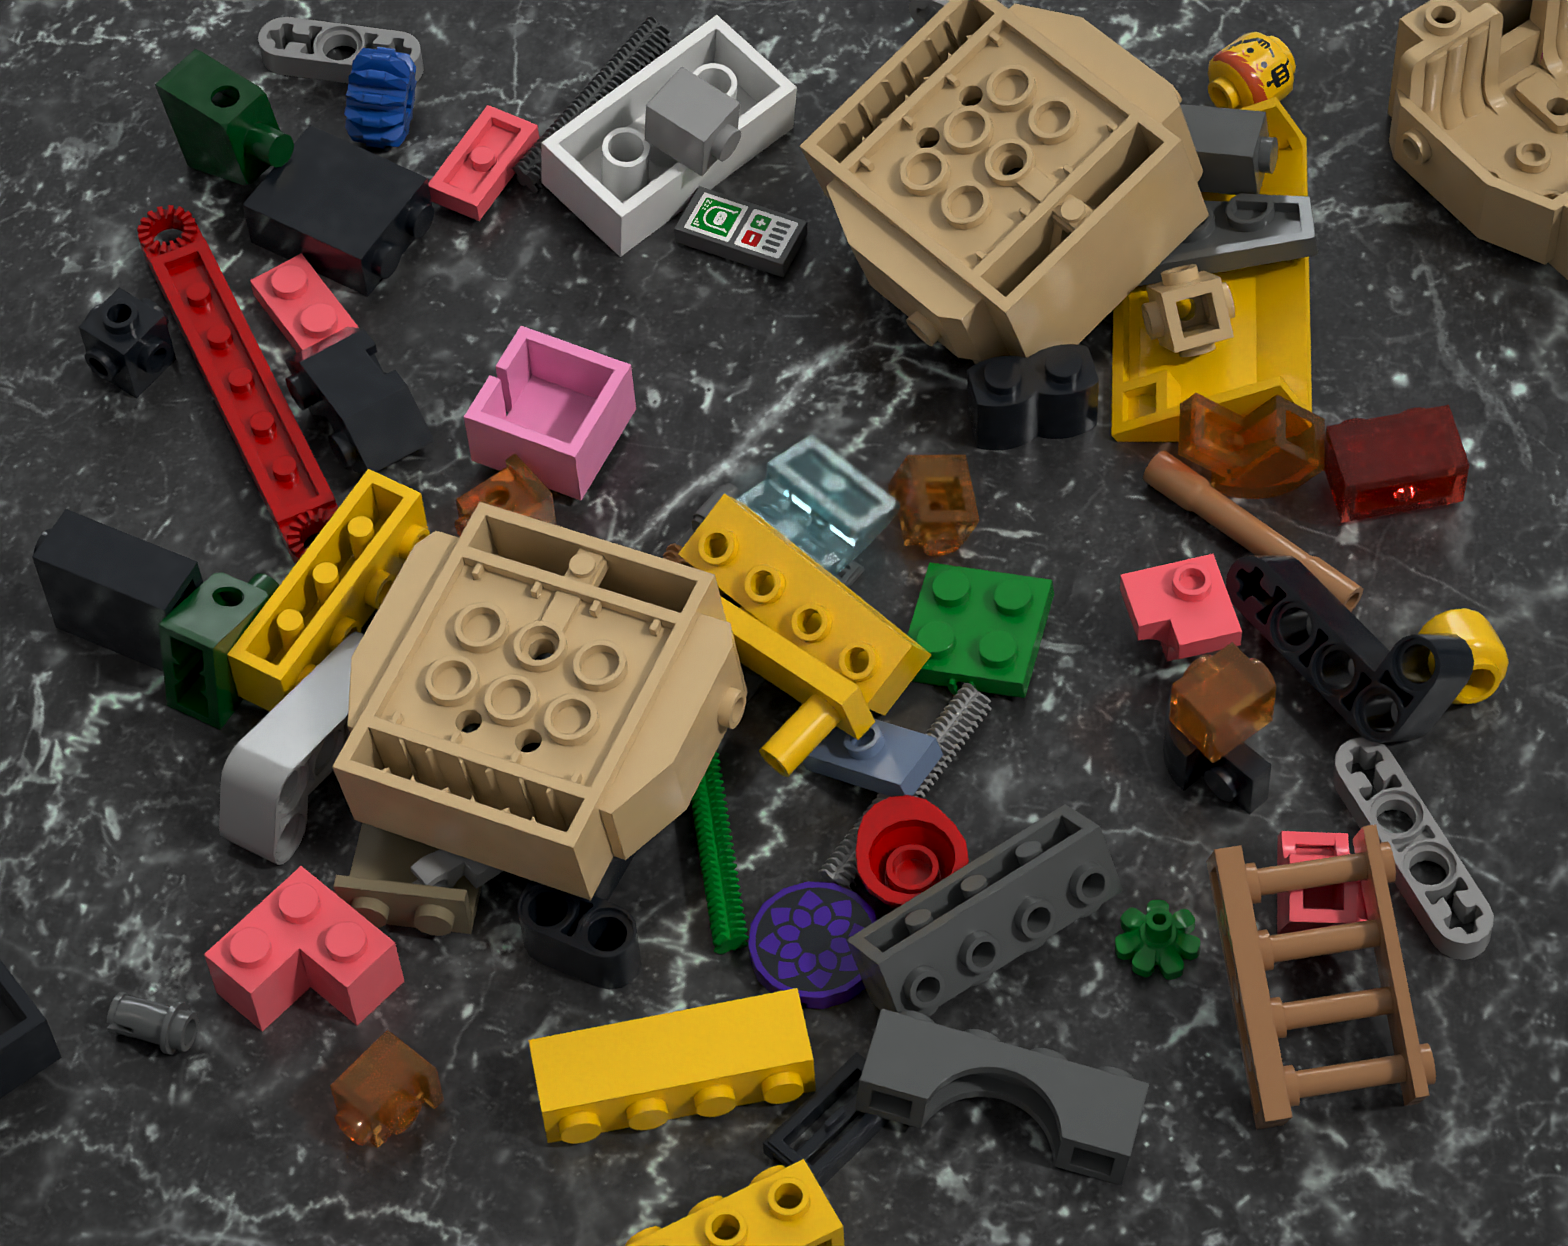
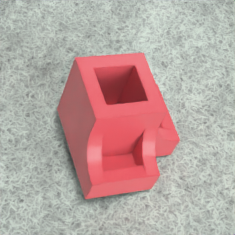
M1214 554L1120 575V591L1138 641L1145 639L1160 641L1167 662L1241 645L1242 630Z
M1281 831L1278 835L1277 865L1350 854L1348 833ZM1360 880L1277 893V934L1368 920Z

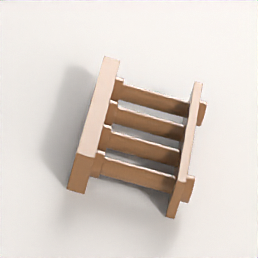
M1376 824L1363 826L1352 839L1355 850L1354 854L1257 869L1254 862L1245 864L1242 846L1239 845L1214 849L1206 861L1256 1130L1282 1126L1293 1118L1291 1107L1299 1106L1300 1098L1400 1083L1404 1106L1419 1104L1430 1096L1428 1085L1435 1084L1436 1082L1435 1063L1431 1048L1428 1043L1419 1044L1388 883L1395 882L1396 880L1394 855L1388 841L1380 843ZM1361 881L1368 917L1366 921L1269 935L1267 929L1257 930L1253 904L1261 903V896ZM1374 947L1381 983L1380 988L1282 1003L1280 997L1270 998L1265 971L1273 970L1274 963ZM1387 1015L1394 1055L1298 1071H1295L1292 1064L1283 1066L1278 1039L1286 1038L1287 1030Z

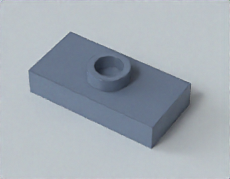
M874 719L875 723L859 740L836 726L803 761L806 770L890 797L913 796L941 759L943 753L936 737Z

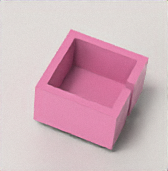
M520 326L495 366L497 378L489 375L464 415L471 461L581 501L636 410L631 364Z

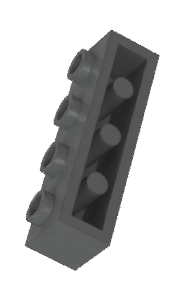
M1064 804L849 937L846 941L870 1001L880 1010L886 1009L897 1013L905 1010L915 1011L930 1017L939 1006L969 987L984 983L992 976L993 972L1023 953L1038 949L1050 936L1077 919L1095 913L1104 902L1122 892L1123 888L1100 826Z

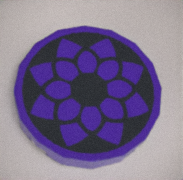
M807 881L783 888L762 904L751 923L748 945L749 958L757 980L769 993L798 988L800 1002L806 1003V1008L825 1009L850 1001L866 988L846 939L877 921L874 910L856 892L835 883Z

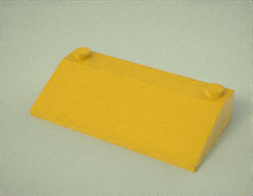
M1277 97L1241 108V110L1266 112L1269 137H1276L1278 141V157L1273 174L1265 173L1259 194L1308 196L1307 138ZM1201 192L1203 200L1229 202L1231 198L1236 196ZM1309 257L1212 273L1219 276L1222 283L1226 282L1231 291L1235 306V317L1230 319L1234 337L1215 342V350L1197 356L1180 357L1179 352L1174 353L1159 345L1158 338L1150 339L1142 316V304L1149 302L1146 290L1148 285L1137 286L1113 310L1112 437L1117 442H1257L1312 426ZM1189 299L1177 301V310L1181 319L1189 314L1191 303Z

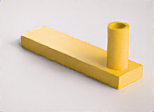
M721 597L726 621L731 623L740 662L802 703L798 710L759 750L763 759L776 772L784 777H789L836 726L859 740L875 723L858 685Z

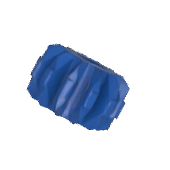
M377 47V49L362 48L352 61V71L348 75L349 84L344 112L346 116L345 128L352 141L366 143V146L399 147L409 134L410 121L413 119L417 83L415 80L416 66L409 54L396 52V49Z

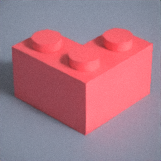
M302 866L293 872L204 954L216 993L262 1032L310 987L358 1026L404 982L395 942Z

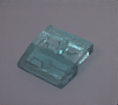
M812 434L769 461L765 480L736 498V500L746 504L834 576L875 540L899 513L900 508L898 501Z

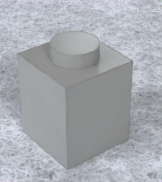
M681 67L646 105L645 141L700 176H703L717 159L722 162L725 161L736 149L741 138V131L738 129L740 103L684 67Z

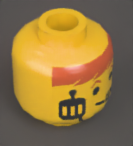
M1259 32L1242 35L1216 53L1209 62L1208 78L1210 83L1208 85V93L1212 102L1219 108L1241 109L1274 97L1282 101L1293 90L1296 69L1294 57L1285 43L1277 37L1266 36Z

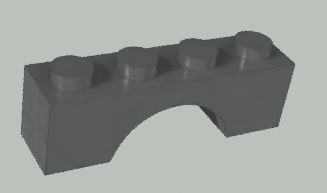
M881 1009L860 1078L855 1110L921 1129L936 1112L955 1101L971 1097L1001 1099L1023 1109L1040 1125L1050 1143L1054 1167L1122 1185L1149 1083L1136 1080L1128 1072L1119 1068L1104 1066L1096 1069L1068 1061L1062 1054L1051 1049L1033 1048L1029 1050L1001 1042L999 1038L987 1031L979 1029L961 1031L934 1023L928 1016L919 1012L905 1010L897 1013Z

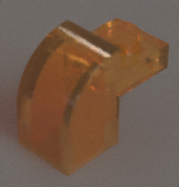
M1195 393L1180 403L1178 455L1210 470L1211 486L1223 495L1245 499L1279 496L1298 488L1324 471L1325 419L1279 395L1274 396L1243 417Z

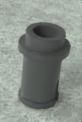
M119 992L111 1002L108 1011L107 1023H110V1025L107 1027V1030L113 1035H123L160 1045V1049L164 1054L172 1055L178 1050L186 1052L191 1048L197 1035L199 1019L197 1013L189 1011L188 1005L184 1002L177 1001L169 1006L131 996L127 992Z

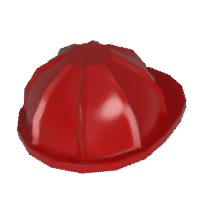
M911 795L886 798L869 809L863 816L858 829L856 844L858 876L868 892L885 904H888L889 908L900 907L969 864L966 840L956 825L938 807L923 798Z

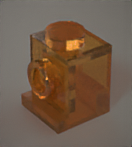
M514 454L505 460L506 468L456 499L459 519L454 522L456 531L461 536L479 502L557 525L552 492Z
M907 455L887 485L889 496H895L904 544L923 545L924 553L927 555L943 556L955 552L964 544L980 522L966 455Z
M388 1029L330 1085L338 1112L334 1116L337 1125L352 1141L361 1146H364L369 1141L376 1148H379L393 1133L400 1134L413 1124L424 1102L436 1109L444 1101L437 1068Z

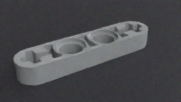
M1364 737L1350 739L1340 746L1335 756L1332 781L1337 793L1360 829L1363 826L1376 824L1380 843L1387 841L1390 843L1396 867V880L1394 883L1433 945L1442 954L1452 959L1466 960L1475 958L1485 951L1490 942L1494 915L1489 903L1391 751L1383 743L1370 742ZM1359 763L1364 770L1375 767L1373 785L1378 793L1372 798L1371 783L1362 772L1351 774L1352 764ZM1400 810L1410 816L1414 825L1406 832L1391 833L1379 825L1377 817L1384 811ZM1432 861L1439 864L1445 870L1447 877L1439 884L1425 885L1415 880L1411 875L1410 868L1417 862ZM1453 895L1452 910L1459 921L1463 924L1474 921L1473 933L1466 934L1461 927L1449 929L1452 912L1446 901L1451 899Z

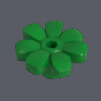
M1151 900L1147 904L1146 915L1133 907L1128 908L1122 914L1120 925L1126 933L1116 936L1115 952L1117 957L1122 960L1133 958L1131 968L1137 975L1147 978L1152 975L1156 965H1159L1160 972L1165 979H1177L1183 975L1184 971L1182 958L1193 960L1199 956L1201 941L1198 937L1190 935L1195 928V917L1189 910L1181 909L1172 915L1169 912V905L1166 901Z

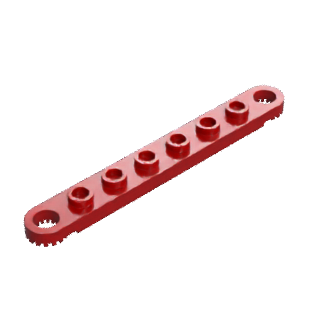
M168 205V209H163L162 206L157 207L156 212L152 210L147 212L148 217H143L140 220L141 225H138L137 228L143 255L293 562L296 564L308 549V547L305 549L304 546L306 539L313 534L320 533L339 507L195 218L192 217L189 210L185 212L184 208L180 206L178 209H174L173 205ZM177 229L183 232L181 234L182 239L176 238L177 243L175 244L173 240L169 241L170 245H167L166 242H162V245H160L158 240L154 242L155 237L164 230Z

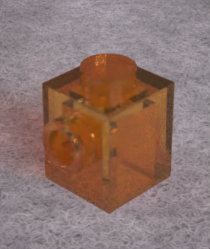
M1232 642L1213 656L1205 654L1196 659L1187 668L1183 677L1172 684L1169 720L1214 763L1272 722L1276 694L1274 678L1260 660L1256 658L1249 659Z

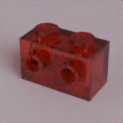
M1449 405L1427 409L1415 407L1399 414L1370 419L1352 418L1340 424L1326 426L1322 464L1341 523L1463 502L1470 464Z

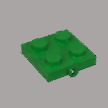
M929 562L907 635L927 650L931 656L912 681L947 686L953 695L958 694L957 691L961 689L957 687L958 682L971 683L980 692L1025 698L1054 597L1053 581L1051 579Z

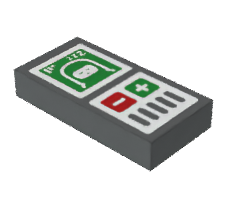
M699 186L675 226L674 233L675 242L784 277L806 239L808 229L807 221Z

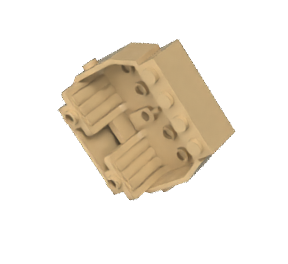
M950 0L800 145L824 194L832 200L847 241L870 285L909 317L906 319L907 324L926 344L933 346L938 341L958 358L971 359L975 364L999 356L1029 358L1040 350L1056 345H1078L1209 216L1197 183L1202 176L1203 169L1180 106L1182 98L1174 86L1082 17L1020 4H1014L1008 9L997 0ZM1014 168H1022L1015 174L1006 175Z
M1430 0L1399 19L1388 114L1392 117L1389 143L1393 159L1477 238L1544 265L1549 263L1568 280V0Z
M483 502L478 503L460 538L435 531L415 544L351 657L347 725L351 734L332 768L354 820L591 900L613 856L624 860L628 859L687 810L727 728L734 729L743 716L748 692L731 623L726 621L715 574ZM540 654H552L550 657L546 659L535 660L536 657ZM469 724H481L473 732H461ZM527 744H540V746L532 752L521 751L522 748Z

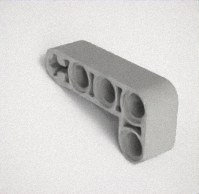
M353 632L348 635L232 749L221 775L219 831L223 839L277 865L287 862L299 847L306 830L308 795L333 771L332 766L351 734L347 726L351 657L364 636L363 633Z

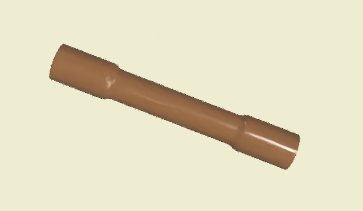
M1167 451L1159 452L1149 462L1143 475L1144 482L1186 511L1194 512L1254 555L1293 556L1350 612L1356 607L1363 594V588L1321 558L1306 553L1217 491L1206 478Z

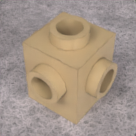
M1190 264L1161 272L1162 282L1146 286L1149 302L1142 304L1144 324L1150 339L1158 338L1159 345L1174 353L1179 352L1180 357H1191L1216 349L1215 342L1234 337L1230 321L1231 318L1235 317L1234 301L1229 286L1226 282L1222 283L1219 276L1206 271L1198 272L1197 265ZM1189 299L1191 310L1186 317L1180 319L1176 302Z

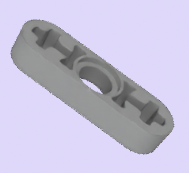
M280 17L266 23L258 35L259 47L265 67L271 72L280 75L349 84L348 75L351 74L352 61L356 58V55L362 48L377 49V47L396 49V52L409 54L416 66V81L421 78L424 71L418 40L413 35L402 31L294 17ZM338 46H349L356 50L351 57L344 60H332L326 56L331 49Z

